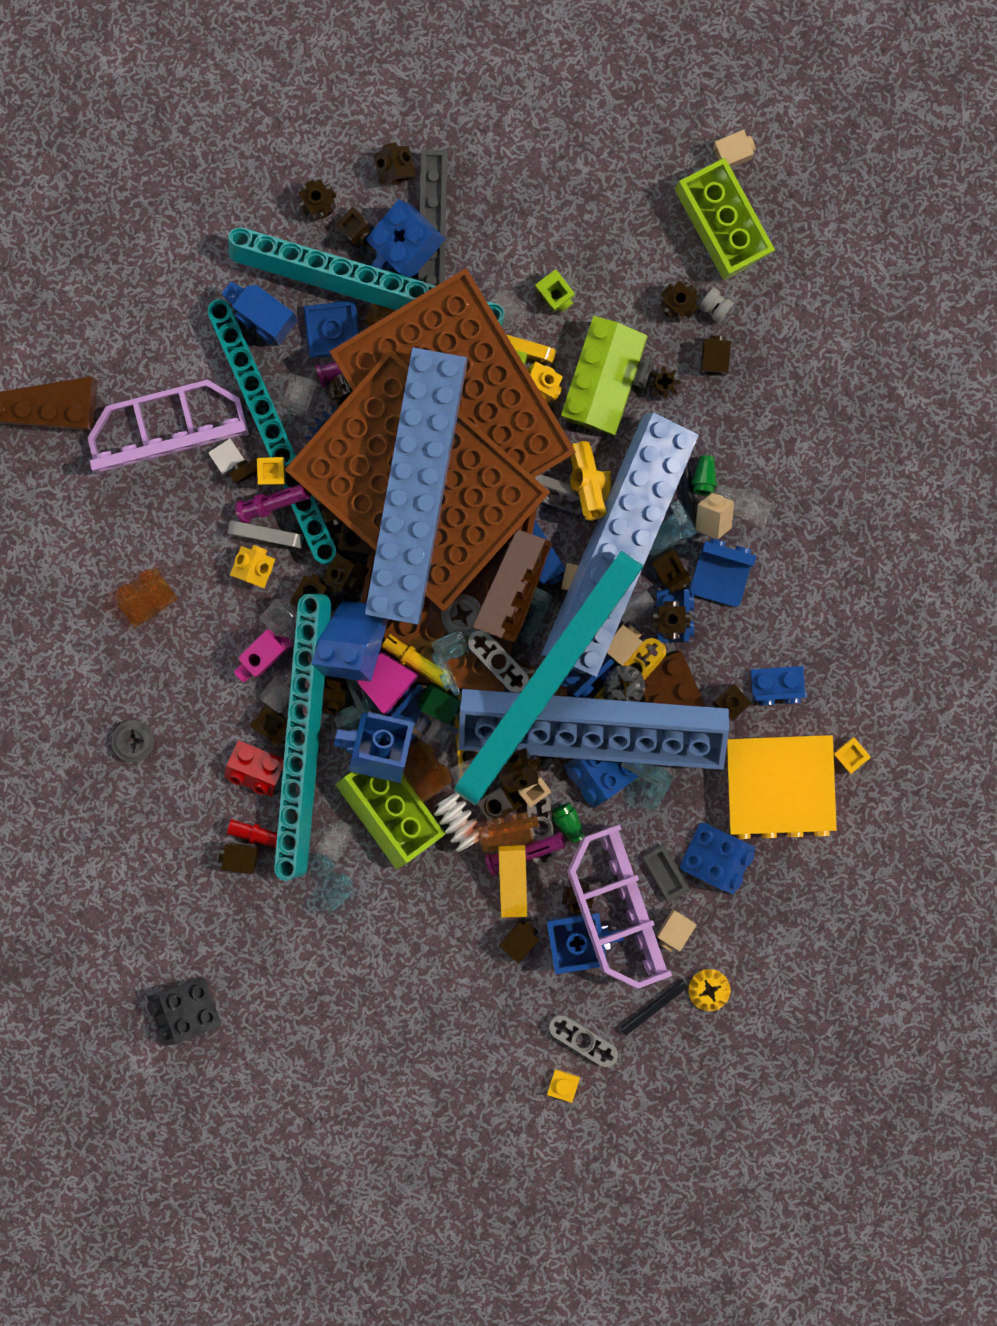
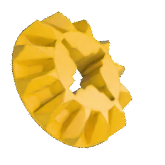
M714 969L699 971L692 977L689 983V997L697 1008L709 1012L719 1010L727 1004L731 994L730 984L721 972ZM705 980L712 987L720 986L714 991V1001L708 994L699 996V994L706 990Z

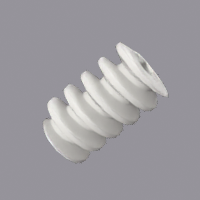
M454 793L434 805L439 807L434 815H444L439 823L440 825H450L445 833L455 834L450 841L451 843H461L456 849L457 852H460L482 839L478 838L483 830L482 828L473 829L477 820H467L472 812L471 810L462 811L466 802H456L460 795Z

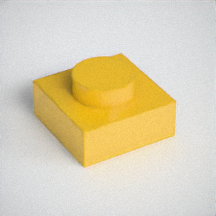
M284 457L257 458L258 485L286 484Z
M852 737L834 752V756L849 774H852L871 758L855 737Z
M555 1069L547 1095L572 1103L580 1076Z

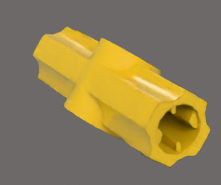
M586 441L573 443L572 446L576 453L570 456L573 467L570 476V486L579 493L585 520L593 521L603 518L607 514L602 494L605 476L602 471L596 469L590 443Z

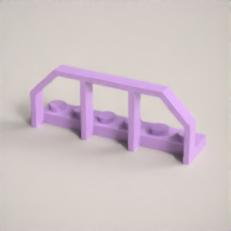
M204 380L108 405L88 436L93 460H89L91 469L97 474H102L107 470L146 460L152 461L154 458L191 448L198 449L199 446L237 436H248L250 433L241 399L213 382ZM209 387L235 402L239 419L223 421V426L213 428V425H205L197 428L198 432L195 433L185 393ZM179 395L189 434L187 431L173 434V439L162 441V438L149 440L140 404ZM134 407L143 447L137 448L136 445L122 447V452L111 454V451L98 453L95 440L113 411Z
M610 825L602 828L601 831L582 838L567 873L601 971L639 989L672 976V973L666 969L652 928L654 922L649 920L636 882L639 878L633 874L619 830L622 829L620 825ZM600 838L603 848L608 850L611 858L609 860L611 872L613 875H617L618 881L583 894L576 870L589 842ZM617 888L621 899L626 901L628 921L634 926L599 939L586 899ZM637 933L635 935V942L639 950H643L645 960H643L644 968L647 974L651 976L635 981L610 969L601 945Z

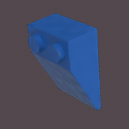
M341 601L318 639L312 665L323 676L371 682L388 619L365 615L367 605L365 603Z

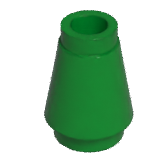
M699 456L691 483L694 494L709 496L711 493H714V489H717L715 458L713 456Z
M570 802L558 806L551 812L553 815L552 820L571 843L578 842L585 837L576 808L572 807Z

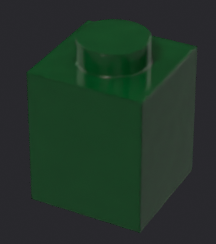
M429 682L417 706L421 711L449 724L452 719L455 720L459 715L461 700L456 695L448 691L445 692L442 688Z

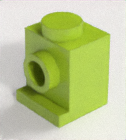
M556 269L535 285L536 292L542 297L553 313L558 310L563 313L574 304L572 299L575 297V293ZM553 291H559L561 297L553 299L551 294Z

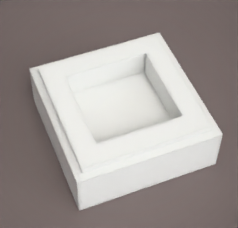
M231 439L208 452L223 475L233 470L234 465L244 460Z

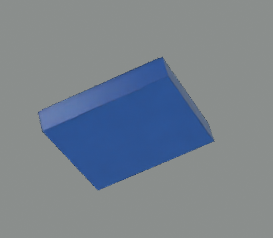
M355 300L303 306L310 359L332 356L329 351L359 334Z

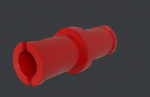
M234 819L230 820L226 835L249 840L250 844L256 842L276 849L277 832L260 828L259 824L256 823L253 826Z

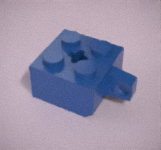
M398 199L366 237V240L377 251L375 254L376 259L371 266L385 271H393L395 269L398 273L410 278L418 273L446 238L411 204Z
M230 282L222 292L223 297L235 310V317L249 330L255 327L259 337L270 345L275 342L280 346L298 321L293 311L257 285L246 286L244 289Z
M371 712L363 713L358 730H337L334 746L345 749L347 753L352 754L349 766L350 772L400 783L414 722Z
M590 912L599 939L622 931V929L608 931L607 925L601 926L599 912ZM582 913L546 919L555 974L600 967ZM574 936H579L580 940H584V942L580 943V948L578 949L573 944L569 945V942L574 940ZM623 937L601 945L605 958V950L611 949L610 943L624 941Z

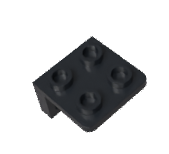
M203 977L147 996L148 1011L155 1019L157 1025L156 1034L164 1046L178 1044L220 1025V1019L209 987Z

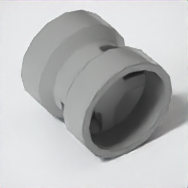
M713 287L698 308L703 312L711 314L712 319L719 324L735 303L729 298H723L721 292Z

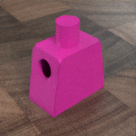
M277 626L266 630L238 657L242 664L234 671L235 675L244 683L252 675L255 677L263 675L294 647V644Z
M380 653L372 681L357 680V682L380 711L386 714L420 675L389 655Z

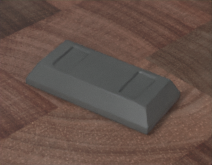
M664 844L641 857L667 903L690 890Z

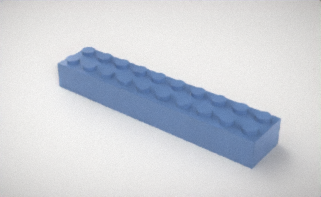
M412 347L365 615L413 624L421 622L468 362L467 357Z
M654 412L642 415L606 500L607 514L597 521L541 653L542 656L546 657L621 550L642 565L645 564L697 441L698 434ZM640 573L572 668L573 670L586 676L597 677Z
M462 689L458 750L480 751L520 693ZM553 696L515 751L527 748L530 755L724 769L729 734V709Z

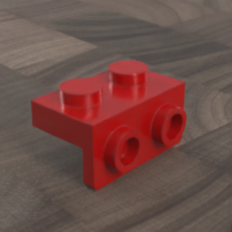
M238 740L226 765L224 777L235 785H243L251 788L259 795L272 797L283 772L284 759Z

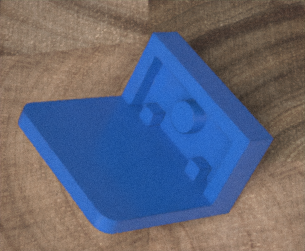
M711 538L710 542L705 541L702 545L690 586V593L737 607L741 603L751 567L754 566L756 556L751 554V549L741 546L731 549L725 547L726 542Z
M573 758L563 765L569 778L575 782L582 792L583 798L592 808L611 798L641 775V770L636 763Z
M701 823L686 851L680 868L734 895L735 891L742 885L743 874L747 866L754 859L756 847L706 823Z

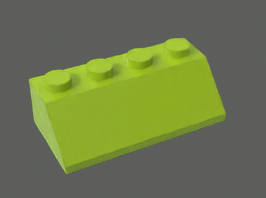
M726 158L678 182L674 190L723 281L746 270L775 251Z
M593 316L561 416L567 422L616 436L648 336L618 322Z
M351 772L335 784L396 870L407 864L445 835L443 829L403 775L399 783Z

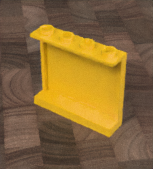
M833 735L728 739L726 750L729 834H735L737 839H751V834L760 833L761 838H777V833H787L788 837H803V832H814V836H830V831H837Z

